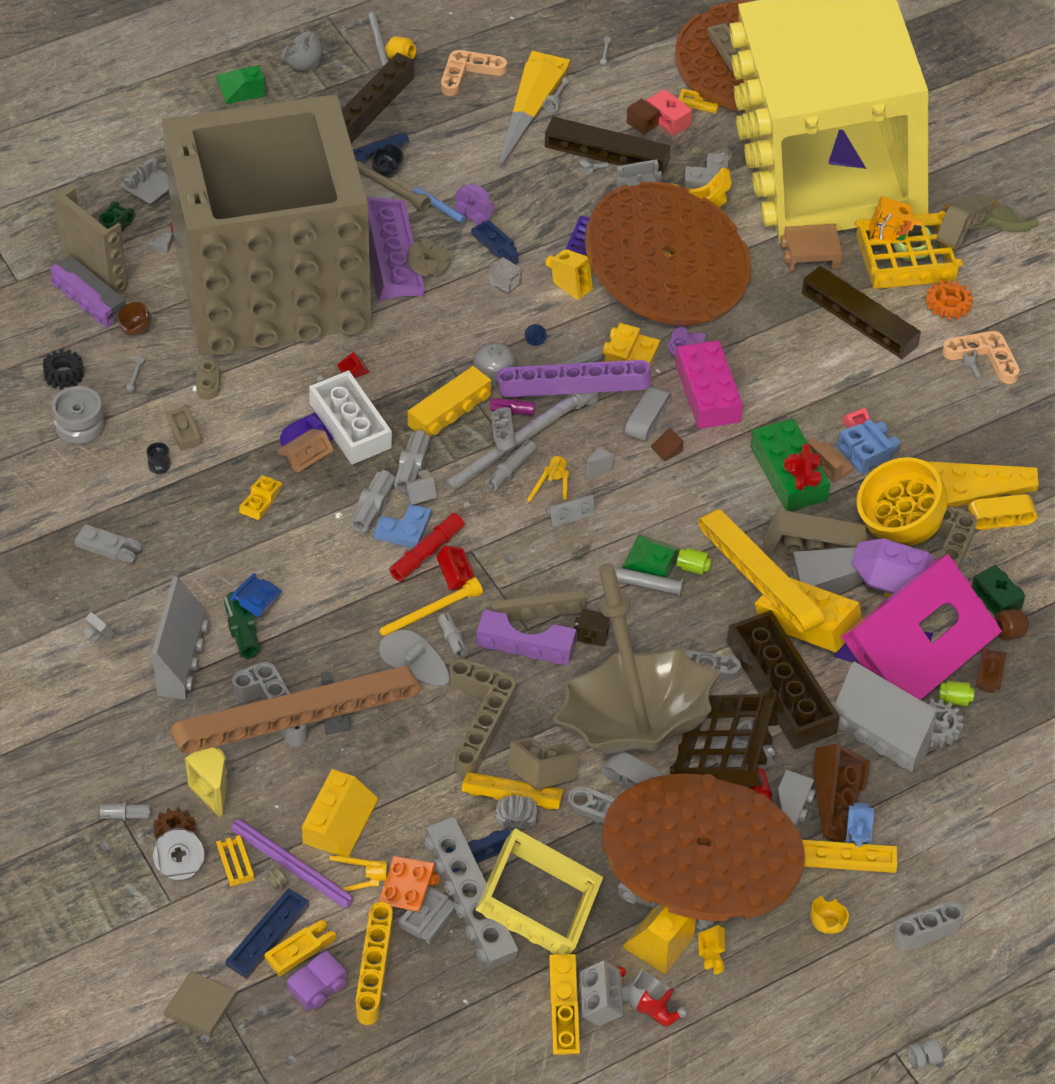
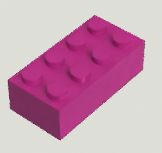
M720 341L678 346L675 366L697 428L701 429L741 422L743 403Z

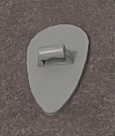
M397 630L385 635L381 640L379 654L387 666L392 669L408 666L418 682L440 687L449 684L450 678L445 663L431 645L419 634L409 630Z

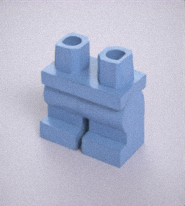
M869 419L864 424H858L840 431L837 448L847 459H850L851 464L862 475L869 472V467L890 461L891 454L899 450L900 441L896 436L886 438L888 429L883 421L874 424Z

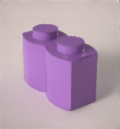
M324 951L306 967H303L289 978L287 989L309 1011L314 1007H321L327 1000L328 995L334 992L338 993L346 986L348 980L347 971L328 951Z

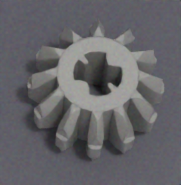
M514 794L510 797L503 796L501 800H498V805L496 806L497 823L502 825V828H510L512 831L515 828L520 831L522 829H531L532 826L536 825V820L538 819L537 802L533 801L531 797H523L522 794L520 796H515Z

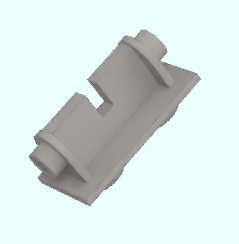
M583 495L581 498L549 505L546 508V513L548 517L551 516L552 527L595 516L593 495Z

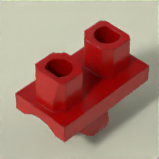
M803 444L801 453L797 455L794 453L790 454V457L784 460V469L791 472V475H795L796 489L803 490L806 485L816 487L821 481V472L814 471L819 466L820 455L811 453L810 445Z

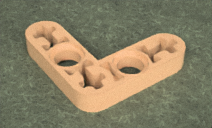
M463 50L453 51L449 56L441 80V92L446 96L456 95L459 92L465 71L501 76L507 71V61L501 56ZM480 61L483 64H474V62ZM456 71L459 74H450V72Z
M988 331L950 338L944 342L942 354L945 358L949 360L963 359L964 352L968 356H972V350H975L977 356L987 354L998 378L1003 383L1012 384L1017 381L1020 370L1001 333ZM975 343L978 347L971 348L967 344ZM996 355H1003L1007 359L1000 360L996 358Z

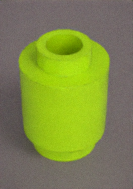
M681 548L676 566L681 567L683 571L703 576L705 572L710 571L712 559L709 558V553L691 548Z
M948 680L946 683L941 682L938 701L943 699L944 704L951 702L952 705L968 707V703L974 700V688H970V683Z

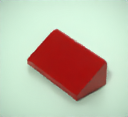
M446 545L442 547L436 558L447 586L451 591L462 589L466 581L475 577L464 549Z

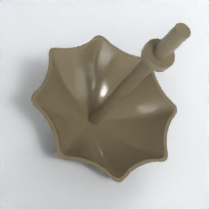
M606 563L599 567L605 594L599 601V607L604 616L611 618L619 652L613 654L606 662L592 671L564 682L565 700L561 709L553 717V722L574 734L583 736L588 746L602 753L612 754L628 750L657 751L670 739L693 730L707 718L711 711L709 692L716 683L720 672L716 669L697 664L688 657L682 648H674L656 653H633L625 614L631 608L630 598L626 593L620 592L614 565Z

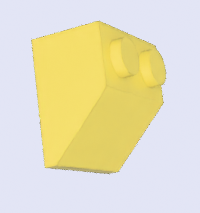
M212 747L193 752L185 758L188 786L218 817H221L224 812L227 791L226 757L221 749Z

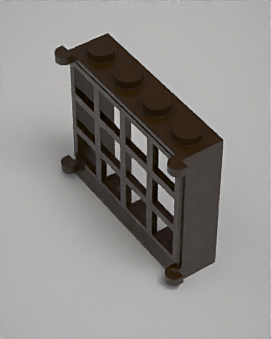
M766 686L765 694L709 695L711 711L707 718H712L709 730L700 731L701 723L693 730L684 733L682 742L678 746L676 762L670 766V774H710L716 779L742 786H763L764 781L757 766L767 764V756L763 750V745H772L773 742L768 726H777L778 718L775 712L784 711V706L777 692L772 693L773 687ZM755 717L752 729L736 730L740 718ZM718 718H733L730 730H715ZM713 736H728L725 748L710 749ZM734 736H750L747 747L731 748ZM698 737H706L703 749H695ZM730 754H744L741 767H726ZM692 755H701L698 767L689 768ZM707 755H723L720 766L704 767Z

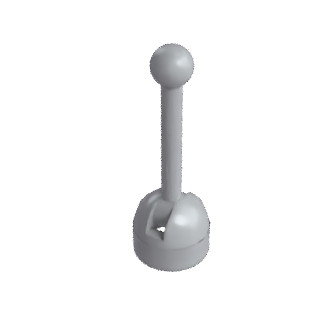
M567 77L562 78V84L555 95L552 94L545 98L543 107L546 111L554 113L558 110L560 106L558 96L565 85L569 84Z

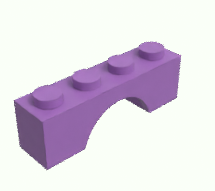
M485 609L477 629V646L568 666L576 644V629L553 624L545 632L533 635L524 634L511 626L507 614Z

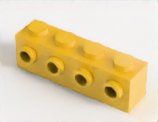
M470 367L409 409L408 426L415 432L416 430L425 431L430 437L437 435L444 427L454 423L457 418L466 412H470L477 404L490 397L491 379L476 367Z

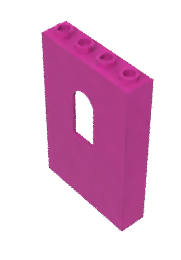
M946 554L935 559L847 630L841 637L861 666L921 700L1002 631L995 618L985 608L983 601L971 588L970 582L962 575L956 562ZM942 604H951L957 611V622L931 643L918 624Z

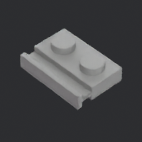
M428 886L420 912L407 910L398 921L399 927L419 939L426 940V943L430 945L455 913L454 904L456 902L449 900L448 896Z

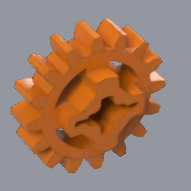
M940 280L939 285L933 283L932 288H928L925 303L928 304L927 309H933V315L938 313L941 319L947 316L948 320H951L952 317L958 320L960 315L967 316V311H971L973 303L971 290L966 291V285L959 286V281L952 284L951 280H948L947 283Z

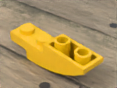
M549 955L553 1055L580 1054L576 955Z

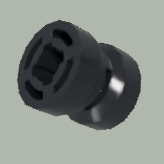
M162 442L149 445L146 451L149 470L155 474L167 472L171 466L168 446Z

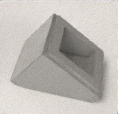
M598 448L586 460V476L590 477L610 471L613 467V455L602 448Z

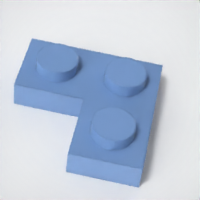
M409 504L403 521L380 516L374 530V539L412 548L415 547L422 540L432 515V509Z

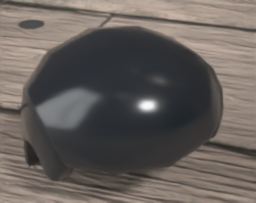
M388 143L384 148H377L371 158L372 168L383 176L397 174L404 161L403 151L391 143Z

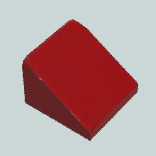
M354 351L337 364L341 373L349 370L354 378L370 372L362 358Z

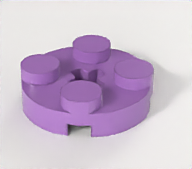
M470 183L468 186L464 184L455 194L456 211L464 214L477 225L487 221L494 214L495 205L488 200L490 195L476 184Z

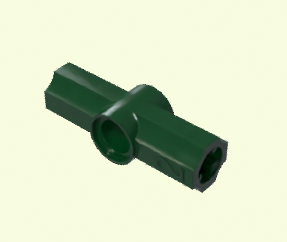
M229 592L223 599L228 615L231 636L235 638L240 657H245L246 659L254 658L255 655L260 653V646L255 634L256 628L253 615L240 606L238 600L232 601L230 598L233 592Z

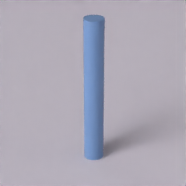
M419 187L414 189L413 193L415 194L423 193L431 198V205L461 224L465 221L466 217L442 201Z

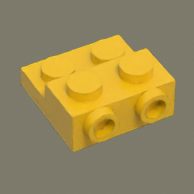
M619 323L617 328H612L610 333L611 342H605L602 354L605 355V362L645 360L651 367L660 347V340L641 335L640 328Z

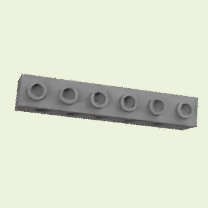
M455 816L428 826L423 838L425 848L428 852H432L435 858L433 860L435 869L438 874L442 873L445 879V890L449 896H453L456 902L454 904L455 911L460 919L463 918L465 921L467 937L470 941H474L477 947L476 955L481 964L484 963L487 970L515 960L518 948L510 931L493 919L485 917L483 920H478L473 916L474 913H480L475 909L487 883ZM449 846L454 851L447 853L442 850V847ZM459 868L463 870L464 874L457 875L453 873L452 869ZM470 890L475 896L466 897L462 892ZM492 935L496 941L487 942L484 936Z

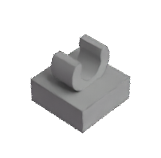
M92 612L85 618L91 626L87 627L83 634L94 644L100 640L102 635L107 640H110L115 635L111 628Z

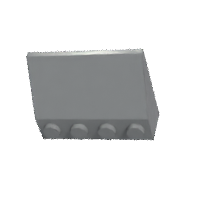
M175 576L172 579L153 646L152 658L157 696L186 700L188 690L192 691L194 676L192 675L193 671L197 672L199 667L198 653L203 652V634L208 633L209 619H206L205 609L179 577Z
M854 661L834 705L835 710L840 716L838 729L845 731L855 737L857 741L875 749L880 755L893 760L900 767L913 772L928 754L938 710Z

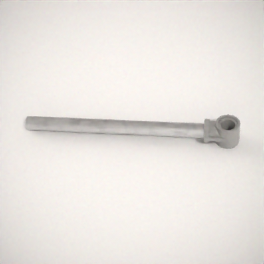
M600 392L566 394L564 399L515 432L516 445L508 450H498L497 446L493 447L446 480L444 483L447 490L454 492L572 408L580 409L585 404L596 403L599 400Z

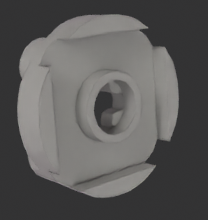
M174 828L158 837L153 849V860L156 868L168 878L184 880L192 877L204 861V847L193 831L184 828ZM178 847L182 851H186V855H183L180 861H177L175 856H171V853L175 852V848Z

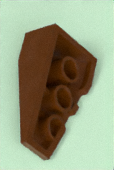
M839 743L815 749L813 774L823 836L834 842L844 843L847 836L849 806H854L856 802L860 803L858 797L860 792L866 788L870 761Z

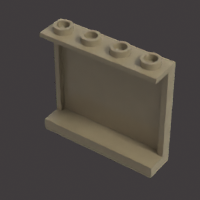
M71 184L53 194L62 256L66 258L72 255L116 293L122 291L128 286L121 224L117 223L109 229L105 228L78 206L76 188Z

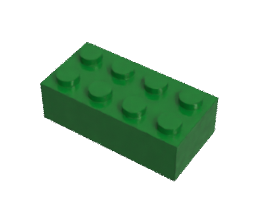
M794 419L753 429L750 446L785 511H793L828 501L831 484L820 464L814 471L821 472V481L816 487L806 485L803 490L796 489L795 475H791V472L784 469V460L790 457V454L794 453L797 455L801 453L803 444H808Z

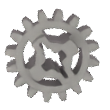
M930 698V702L927 705L938 710L930 747L938 743L940 748H943L944 742L952 745L953 739L958 740L960 733H962L964 725L962 724L963 716H958V708L951 709V702L945 705L943 704V699H940L939 703H935L934 699Z

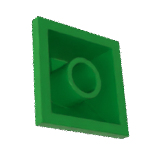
M259 65L216 75L226 104L266 96L265 78Z
M638 534L622 568L669 578L681 548Z

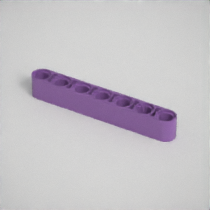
M645 360L505 367L497 372L499 390L501 395L505 397L644 390L652 384L650 365Z

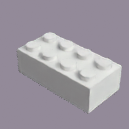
M349 370L309 386L311 407L351 465L392 448L391 429Z

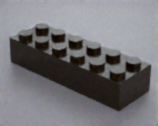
M772 610L729 625L727 644L740 661L742 668L758 693L765 694L766 686L773 687L772 693L777 692L784 706L783 712H775L778 718V725L793 749L837 734L839 714Z

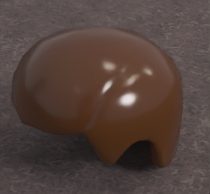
M140 302L126 304L119 310L116 316L120 328L129 336L143 334L150 327L152 320L147 307Z

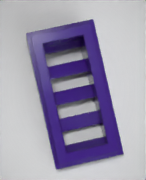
M580 216L566 249L587 256L585 232L589 217Z

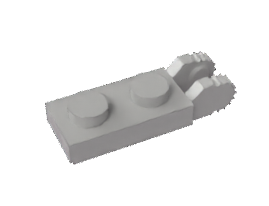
M87 524L83 526L74 540L76 547L114 560L119 559L133 563L136 559L132 551L140 552L143 547L141 542L133 538H126Z

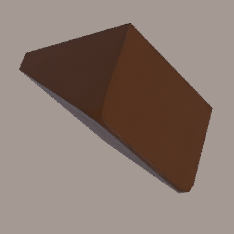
M669 428L651 445V448L664 461H667L683 452V440Z

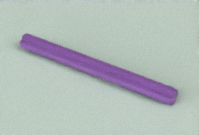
M237 819L232 824V832L240 835L248 843L343 908H348L353 902V896L242 819Z

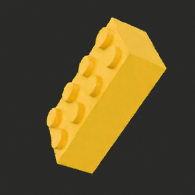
M793 578L790 579L819 607L824 617L823 623L801 633L764 595L755 602L757 615L772 610L787 635L835 653L845 644L841 635L862 619L859 602Z

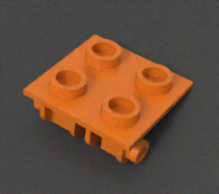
M393 856L378 902H385L395 908L420 912L428 886L437 885L440 881V876L434 871L435 863Z

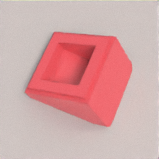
M866 408L842 417V421L847 428L864 424L865 421L870 419Z

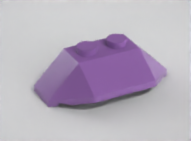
M883 538L858 542L851 564L856 568L868 587L893 594L932 563L935 558L929 552Z

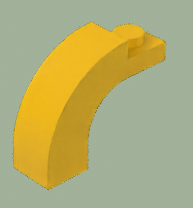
M722 167L708 184L700 188L689 189V193L701 199L705 197L720 208L727 201L726 191L732 185L730 170Z

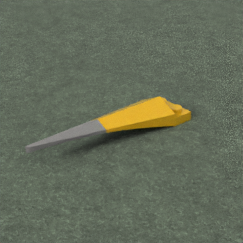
M536 51L531 52L528 61L525 63L499 162L500 167L504 165L523 133L542 108L545 98L552 95L561 84L562 78L566 76L569 69L570 59Z

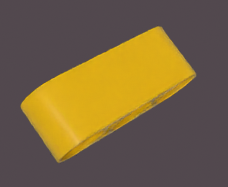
M1027 494L978 499L968 505L969 513L976 517L975 529L978 530L1028 525L1035 522L1038 518L1032 497Z

